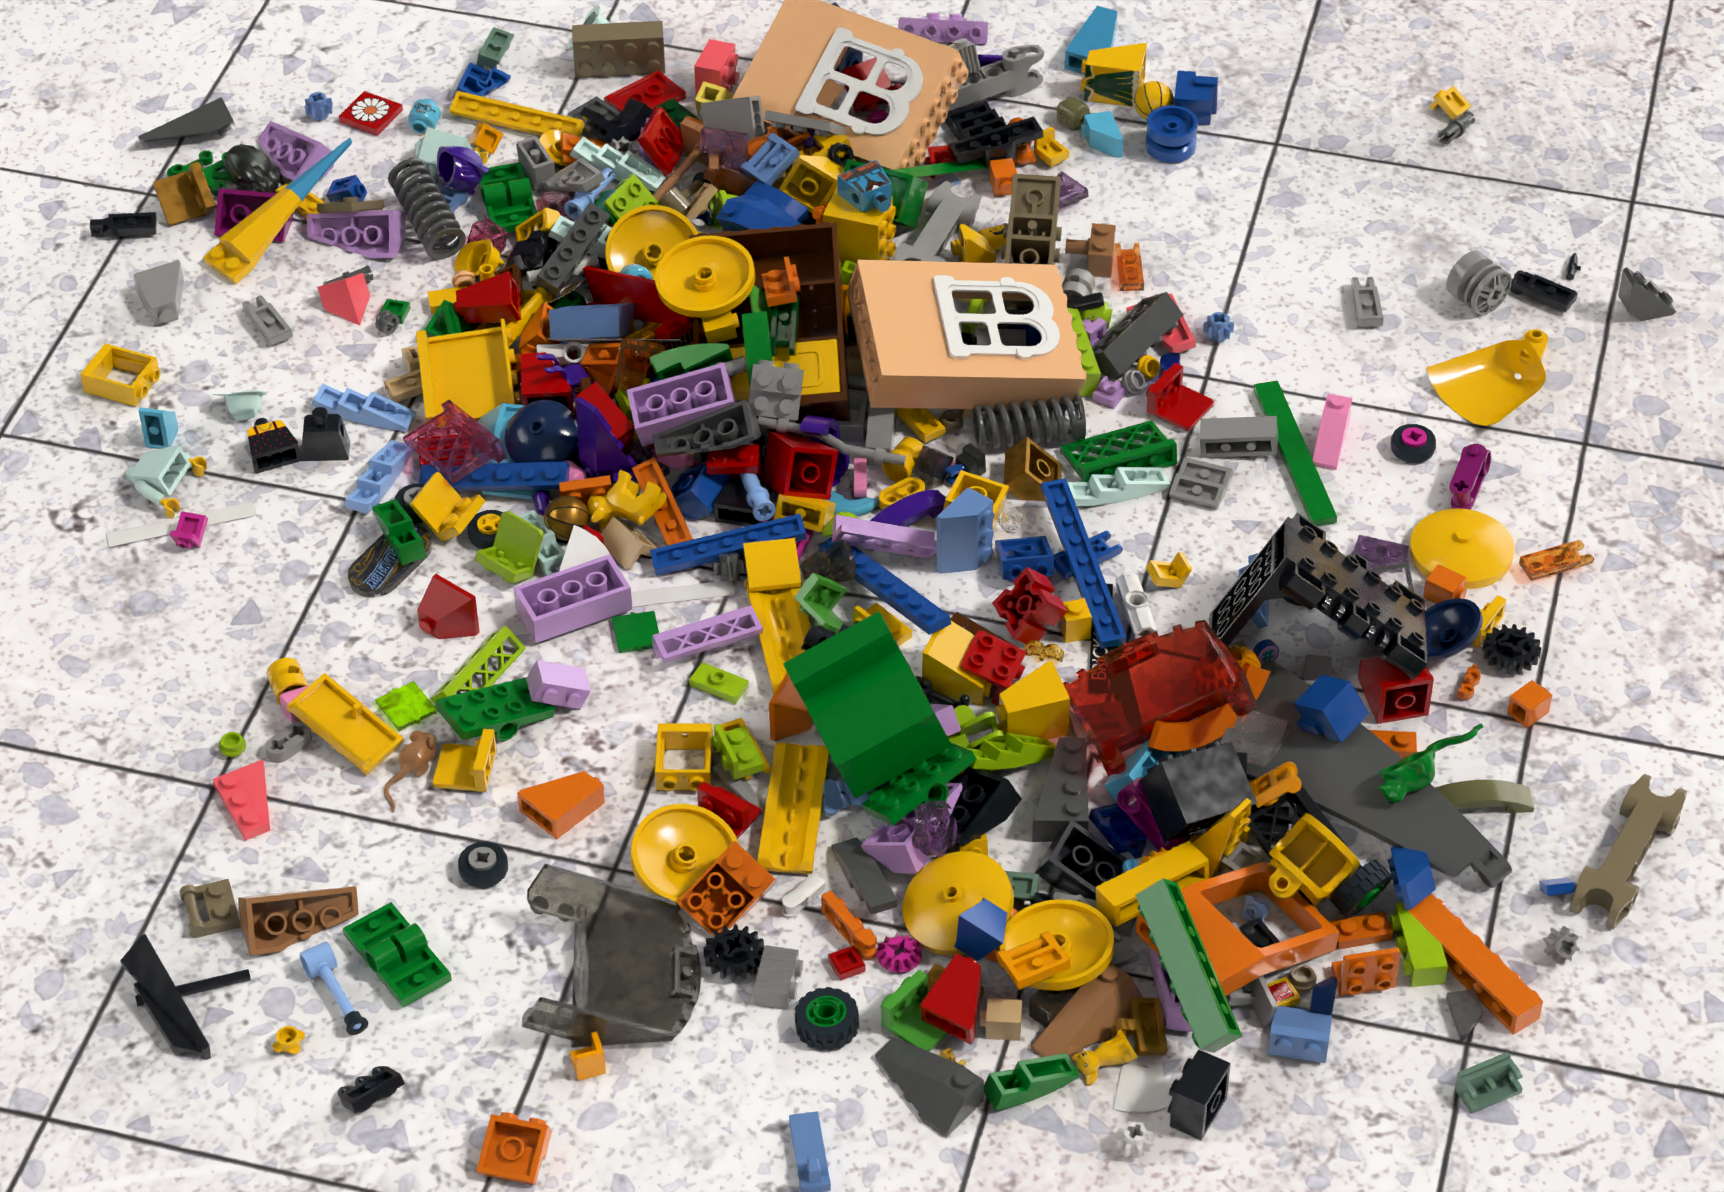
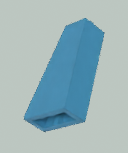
M1096 6L1065 50L1064 69L1081 73L1083 59L1087 60L1090 50L1114 47L1118 11Z

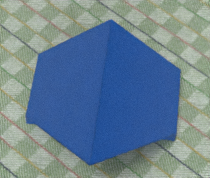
M983 898L981 902L959 915L956 943L953 947L979 961L1003 944L1007 912Z

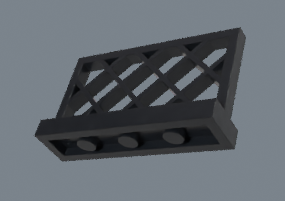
M1302 784L1298 792H1288L1279 797L1274 804L1265 806L1248 817L1251 819V823L1248 825L1250 832L1270 859H1272L1269 855L1272 849V839L1281 840L1285 836L1274 833L1275 822L1292 824V829L1299 820L1296 819L1297 815L1301 818L1305 813L1312 815L1345 844ZM1288 801L1294 809L1293 818L1277 815L1278 807ZM1259 818L1272 820L1270 832L1259 830L1253 822ZM1299 890V894L1310 904H1312L1311 901L1306 897V895L1301 890Z

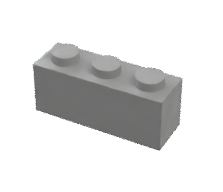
M1277 417L1201 419L1200 448L1202 458L1277 455Z

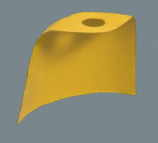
M1525 340L1502 341L1426 367L1431 384L1439 397L1461 417L1474 424L1483 426L1500 422L1536 394L1546 380V371L1532 344ZM1522 349L1527 350L1530 354V362L1528 364H1523L1519 358V353ZM1516 372L1522 376L1520 379L1514 377Z

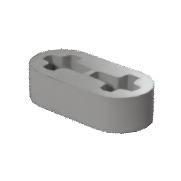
M300 721L284 728L266 742L267 758L274 763H281L303 750L312 741L311 728Z

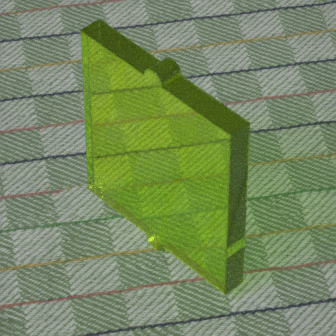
M414 681L398 689L393 688L391 692L375 699L376 704L398 731L415 723L420 724L421 720L437 713L435 706Z

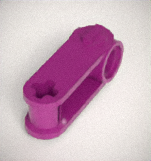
M1474 443L1467 447L1465 446L1462 450L1459 463L1449 486L1450 492L1453 494L1451 499L1452 509L1470 510L1474 506L1491 465V451L1481 444Z
M1142 778L1134 779L1117 794L1119 807L1130 817L1158 851L1162 847L1168 851L1173 846L1177 847L1189 841L1190 835L1170 840L1166 846L1164 845L1165 842L1139 783V780Z

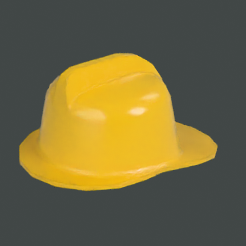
M489 239L474 241L466 244L457 254L455 271L457 273L466 270L472 272L475 276H480L479 267L481 265L490 264L495 272L498 267L504 265V261L500 259V252L492 246V242Z

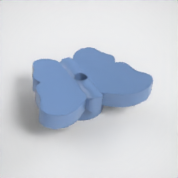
M843 778L837 781L827 779L823 784V813L827 816H833L840 809H847L850 805L863 808L861 804L868 800L870 795L865 793L855 799Z

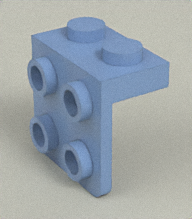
M1277 1006V1011L1273 1016L1268 1055L1326 1063L1332 1016L1310 1012V1010Z

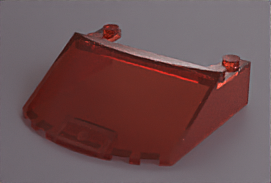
M1206 620L1195 621V627L1183 629L1181 624L1172 626L1174 632L1159 636L1158 632L1155 631L1125 643L1095 659L1097 665L1087 672L1083 668L1077 671L1076 675L1078 678L1071 684L1069 682L1063 683L1070 697V711L1084 738H1086V742L1097 763H1100L1107 776L1120 774L1126 770V760L1122 752L1150 740L1156 720L1170 723L1188 722L1225 704L1230 706L1236 716H1245L1252 709L1258 707L1244 670Z

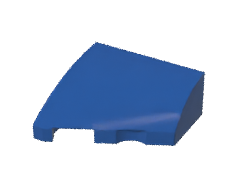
M469 62L452 98L454 99L457 91L484 97L509 82L511 75L495 67H492L489 72Z

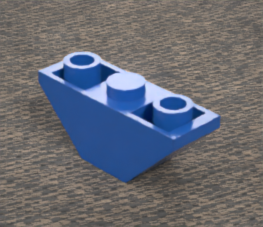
M1397 846L1391 847L1393 858L1387 860L1393 877L1392 881L1398 901H1404L1406 910H1411L1436 890L1428 856L1423 851Z

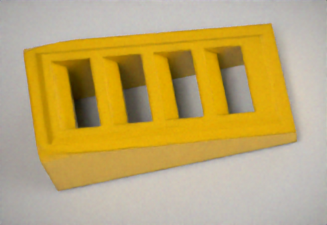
M546 207L516 226L517 242L527 240L530 233L535 230L550 233L560 217V213Z

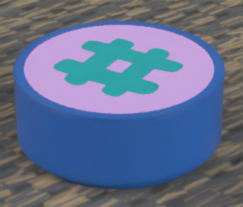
M1265 639L1255 645L1253 653L1256 654L1260 664L1263 665L1268 660L1275 661L1277 659L1279 648L1272 640Z

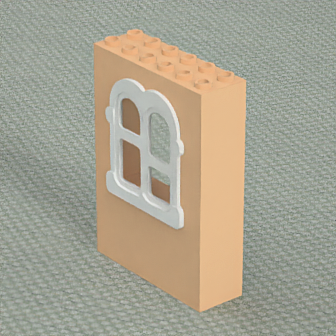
M784 0L732 99L760 95L763 120L766 110L793 115L796 111L805 115H812L813 113L822 117L819 120L832 122L847 128L846 136L852 145L853 158H856V161L867 164L877 160L882 168L894 170L916 167L924 162L927 149L935 141L940 124L945 122L951 103L953 104L956 101L961 84H964L967 80L968 69L959 51L821 0ZM848 47L877 58L866 80L861 81L836 71ZM889 62L905 68L908 75L904 86L894 91L876 86V81L885 64ZM827 79H832L850 88L838 110L828 108L816 102V98ZM859 92H866L882 98L890 105L889 116L877 124L848 115V112ZM764 120L765 133L767 132V127H770L772 122ZM778 128L785 141L796 137L787 129ZM802 141L801 143L797 144V145L794 146V147L797 148V146H805V145L803 144V141Z
M857 260L847 290V296L870 407L973 409L974 406L987 404L993 409L997 403L1003 404L1006 408L1010 402H1015L1020 406L1022 401L1027 400L1033 405L1036 399H1041L1046 404L1047 400L1052 397L1059 402L1063 396L1069 397L1072 401L1076 395H1080L1081 387L1086 383V371L1082 369L1081 351L1077 349V335L1072 329V315L1067 309V295L1063 293L1062 276L1058 273L1057 265ZM953 298L992 299L995 313H958L955 310ZM1003 300H1032L1034 309L1029 314L1024 315L1008 314L1005 311ZM959 323L985 324L988 329L991 345L964 344ZM997 324H1027L1035 327L1040 332L1041 342L1036 346H1005L1001 343Z

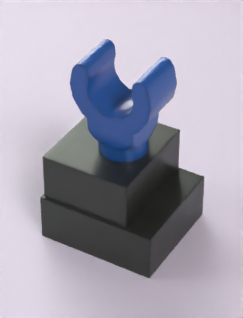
M971 443L962 448L963 452L956 457V464L945 469V472L950 475L945 480L951 485L954 484L961 470L977 476H981L986 472L985 454Z

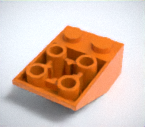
M734 841L677 903L713 936L714 930L719 933L723 932L722 926H726L730 930L778 881Z

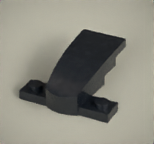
M987 101L947 113L945 123L958 140L948 144V150L957 165L978 159L988 168L989 161L1008 158L1015 160L1017 158L1018 145L1043 138V130L1034 116L1007 125L1003 116L999 117L995 108L991 109Z

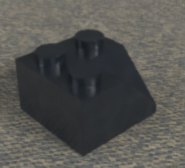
M1198 1049L1193 1059H1187L1182 1070V1077L1180 1080H1174L1169 1091V1095L1172 1096L1167 1111L1170 1114L1169 1127L1202 1141L1227 1099L1230 1062Z

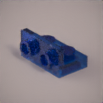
M1118 803L1091 809L1088 818L1118 854L1130 852L1135 859L1142 857L1148 838L1119 807Z

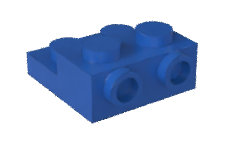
M1046 536L995 540V551L999 559V571L1003 580L1014 581L1026 567L1045 576L1054 575V555Z

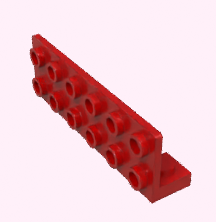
M585 266L582 269L594 300L586 305L635 303L634 318L662 324L654 330L656 339L677 340L693 329L689 316L674 312L662 302L657 292L655 280Z

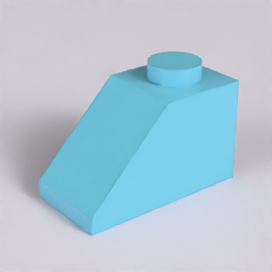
M1105 111L1084 115V124L1081 125L1080 129L1082 138H1086L1089 147L1117 158L1123 157V137L1112 112Z
M139 408L138 412L145 447L155 449L171 447L179 430L176 413L174 411Z

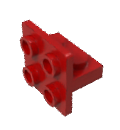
M703 781L697 788L698 806L715 813L723 819L732 829L737 839L761 814V808L719 786L715 788Z

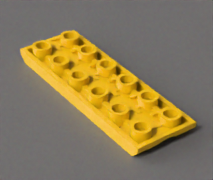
M745 580L744 584L749 603L752 605L763 627V633L759 634L758 638L774 695L787 673L783 663L805 652L801 650V647L811 624L808 615L799 608L801 604L794 598L800 587L749 592L748 580Z
M779 742L775 744L757 860L767 871L813 873L824 798L823 784L827 777L830 756L826 746Z

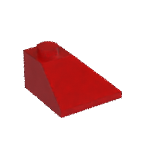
M438 574L433 575L417 609L419 628L424 633L431 634L437 639L478 635L480 630L476 596Z

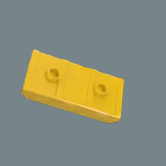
M538 287L537 291L523 290L524 304L520 305L521 320L505 322L506 328L511 327L513 342L521 335L540 305L544 302L548 304L553 299L544 288ZM501 322L481 323L476 330L501 327Z
M326 673L322 674L287 705V710L299 718L314 733L323 738L366 776L397 750L404 741L400 734Z

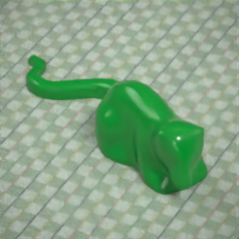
M1483 724L1473 727L1466 734L1440 739L1430 744L1424 751L1409 755L1399 762L1378 771L1379 776L1384 780V784L1380 785L1378 789L1388 802L1397 803L1403 800L1406 793L1427 787L1435 777V752L1447 746L1473 739L1478 731L1483 728Z

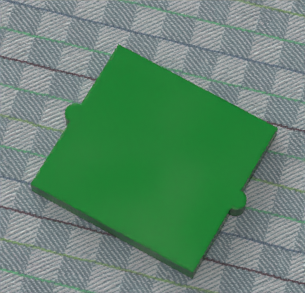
M654 611L631 612L628 615L612 617L619 653L642 652L645 649L653 648V635L659 633Z

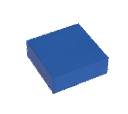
M1568 878L1539 881L1540 891L1548 896L1575 892V883Z

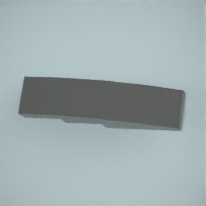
M857 837L831 845V849L850 888H854L860 901L865 902L870 915L897 907V899L874 858L863 851L861 847L862 842Z

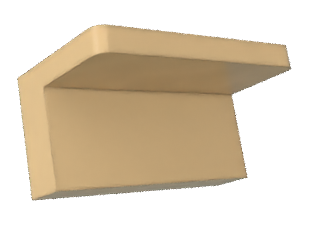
M614 516L601 534L604 539V546L610 555L628 570L633 567L641 554L651 557L650 550L657 548L629 521Z

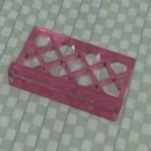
M451 400L441 404L443 408L442 413L402 437L405 444L453 483L491 459H494L497 463L506 459L499 439ZM446 422L445 427L435 428L441 423ZM458 433L457 437L448 438L449 434ZM434 435H441L439 439H431ZM425 436L424 440L414 441L419 437ZM470 443L469 447L460 448L461 444ZM445 445H454L451 449H444ZM437 446L436 450L427 451L428 447ZM483 453L479 457L472 458L473 454ZM458 455H466L464 459H456ZM450 456L449 460L439 461L440 457ZM453 467H461L454 473L451 472Z

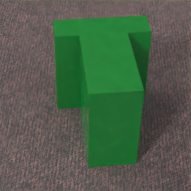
M880 611L783 663L831 758L855 799L952 746Z

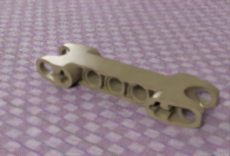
M1643 774L1629 788L1619 811V814L1628 817V820L1601 868L1597 870L1587 865L1584 867L1578 878L1577 889L1571 902V912L1578 914L1587 905H1601L1609 912L1606 926L1612 929L1616 928L1628 916L1640 889L1639 886L1630 882L1658 831L1660 830L1672 835L1676 830L1688 790L1678 788L1671 796H1657L1649 789L1652 776Z

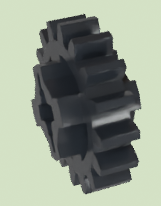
M1502 624L1501 630L1494 627L1492 628V633H1486L1482 651H1484L1483 658L1489 659V666L1498 665L1497 671H1501L1504 668L1507 669L1508 674H1511L1512 670L1522 674V668L1530 671L1532 665L1538 664L1541 654L1540 639H1534V632L1527 634L1526 627L1519 630L1516 624H1513L1512 628H1507L1505 624Z
M734 924L732 930L722 926V933L714 930L713 938L706 939V946L703 947L706 967H711L712 974L720 972V979L722 980L729 975L732 981L736 980V976H741L744 980L747 979L746 973L748 972L753 975L757 974L756 967H760L764 950L763 938L758 939L757 931L749 933L748 926L738 930V925Z

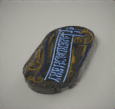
M413 524L414 529L423 539L427 558L432 551L431 535L424 527ZM382 534L349 567L348 580L351 589L364 597H374V594L380 593L381 596L386 595L399 586L426 558L402 565L392 551L384 534Z

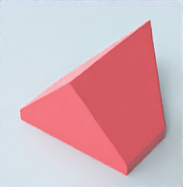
M363 273L317 287L324 310L357 325L361 324L370 298Z

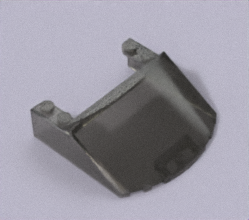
M544 864L527 889V901L535 914H548L558 917L563 922H575L572 1005L539 997L534 1006L528 1008L523 1014L522 1027L571 1040V1048L592 1046L591 1033L596 1031L602 1046L672 1041L680 1034L690 1020L693 1008L698 1001L701 983L697 945L692 943L689 935L692 929L689 923H684L679 914L681 908L677 902L669 898Z

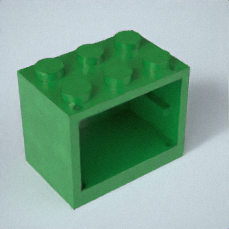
M847 159L844 172L862 166L865 163ZM883 168L892 185L893 206L896 207L893 223L916 229L928 182L913 175Z

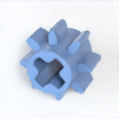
M322 92L312 93L309 99H305V114H311L312 119L316 121L325 120L328 114H332V98H326V95Z
M1215 312L1211 316H1207V322H1204L1203 332L1208 333L1207 338L1213 342H1223L1226 339H1230V333L1234 332V322H1229L1230 316H1227L1225 313Z

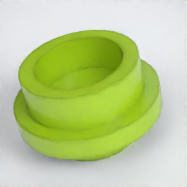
M237 732L224 734L219 742V751L226 757L239 756L246 749L245 739Z

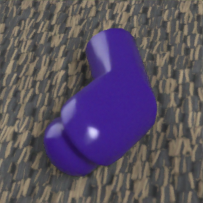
M539 490L533 497L535 511L544 516L545 509L550 503L549 497L551 496L547 491Z

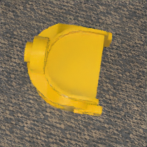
M1305 813L1269 852L1272 859L1268 862V865L1277 869L1269 879V887L1271 892L1280 899H1290L1301 890L1311 901L1312 905L1317 907L1325 898H1330L1334 895L1340 886L1355 873L1360 862L1353 852L1326 826L1312 815ZM1280 881H1287L1288 885L1286 888H1278Z

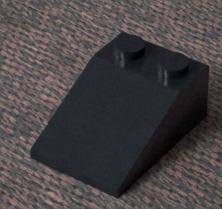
M968 766L956 782L961 783L963 789L940 838L963 847L1006 821L1022 798L1008 779L982 769H972Z
M1071 819L1057 832L1034 873L1039 874L1042 879L1059 890L1075 896L1080 894L1083 898L1096 900L1095 887L1123 874V862L1128 859Z

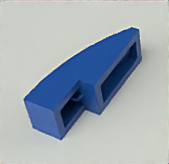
M756 181L743 194L768 199L801 224H804L810 218L807 207L766 183Z

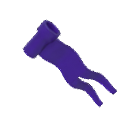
M536 354L538 360L554 361L555 366L544 368L546 373L560 372L570 387L580 384L581 378L590 377L580 364H572L563 368L553 354ZM612 390L609 395L610 398L614 395Z

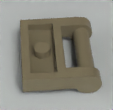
M229 879L196 887L185 885L180 888V897L185 902L190 922L188 925L190 936L198 938L241 927ZM196 900H205L210 921L203 922L201 920Z

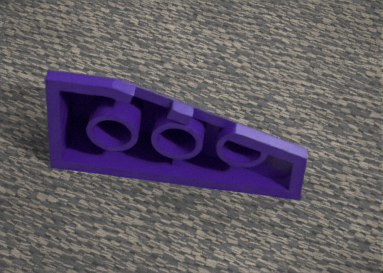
M579 397L576 400L579 460L587 474V478L610 475L612 484L613 473H617L620 470L633 472L632 468L637 466L632 456L628 455L626 457L621 451L624 445L610 432L612 428L599 409Z

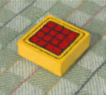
M1287 976L1267 984L1273 998L1276 1000L1277 1006L1292 1007L1300 1004L1301 997Z

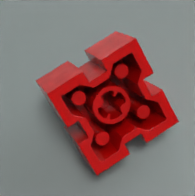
M1026 567L1013 581L1015 587L1011 591L1005 589L992 604L999 616L1008 620L1005 626L1012 638L1030 647H1034L1047 634L1046 627L1049 624L1055 626L1068 610L1060 597L1053 595L1055 589L1047 576Z

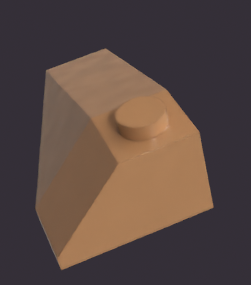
M356 886L238 897L240 926L249 955L280 952L288 946L310 938L320 931L359 915Z
M1110 963L1102 974L1078 989L1034 1042L1031 1050L1041 1057L1067 1053L1069 1058H1071L1075 1054L1083 1052L1084 1048L1098 1041L1100 1044L1108 1041L1109 1036L1112 1035L1111 1026L1115 1025V1019H1131L1130 999L1144 997L1130 975Z

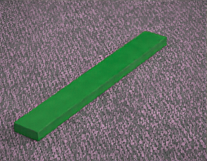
M1278 380L1254 384L1253 391L1264 416L1277 417L1278 449L1309 521L1316 526L1337 523L1336 512Z

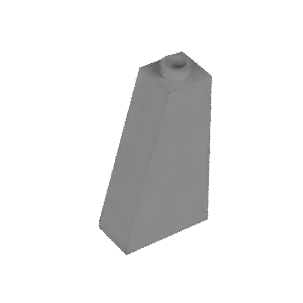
M869 406L865 448L874 450L876 448L887 449L886 452L889 453L893 450L897 408H871ZM867 459V466H882V464L874 463L872 459Z

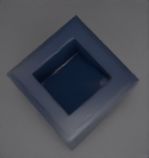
M1332 976L1314 985L1310 1012L1331 1015L1338 980L1336 977Z

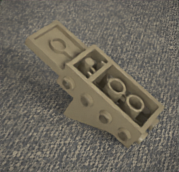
M1013 174L1008 223H1004L1003 237L1007 238L1006 245H1002L1001 259H1005V263L1044 265L1059 263L1060 248H1056V241H1061L1062 227H1057L1061 177ZM1003 300L1007 313L1034 307L1032 300Z

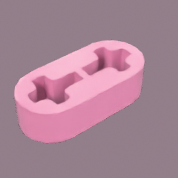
M854 458V498H867L866 458Z

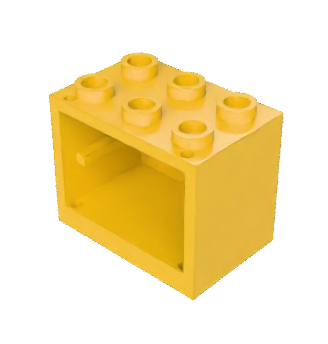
M836 187L823 213V222L837 223L841 250V267H843L845 260L857 263V260H889L890 257L894 256L896 244L893 243L896 225H893L896 207L893 206V196L890 201L891 206L887 211L880 212L877 208H874L867 212H861L840 197Z

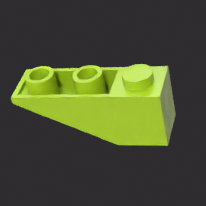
M1400 902L1395 903L1394 914L1390 915V925L1393 932L1396 931L1397 934L1396 948H1399L1403 956V975L1408 976L1411 987L1445 984L1448 965L1442 944Z

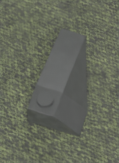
M745 399L653 435V441L657 457L733 449L756 440L761 436L757 416Z

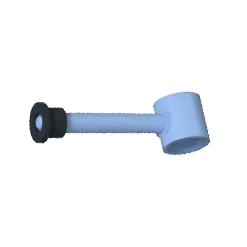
M323 942L300 952V960L307 976L310 979L316 976L322 977L344 1014L347 1033L349 1035H357L363 1032L368 1026V1020L362 1017L359 1011L354 1010L331 970L337 968V961L328 942Z

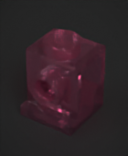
M568 191L539 193L540 199L536 200L537 213L546 207L549 208L551 202H556L558 207L555 211H558L563 217H568L564 211V205L569 201Z
M487 218L472 224L467 244L489 239L492 242V246L501 254L506 248V240L509 233Z

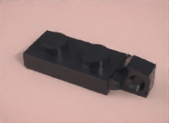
M155 212L108 214V217L104 219H90L91 236L94 237L156 235L157 215Z

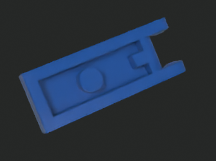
M1107 530L1089 538L1099 564L1119 555L1123 551L1120 544L1110 547L1106 543L1112 536ZM1064 550L1054 554V567L1065 580L1072 577L1073 574Z

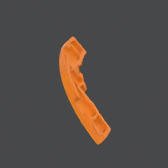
M1244 663L1239 677L1228 692L1226 700L1194 721L1170 723L1156 720L1148 747L1162 751H1186L1192 748H1199L1222 737L1238 724L1252 708L1266 684L1270 671Z

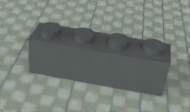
M1167 292L1142 299L1092 346L1102 375L1108 376V378L1115 376L1123 377L1126 371L1131 370L1130 366L1134 362H1138L1140 357L1147 355V349L1156 346L1163 340L1161 336L1165 332H1170L1178 326L1179 323L1177 321L1184 314Z

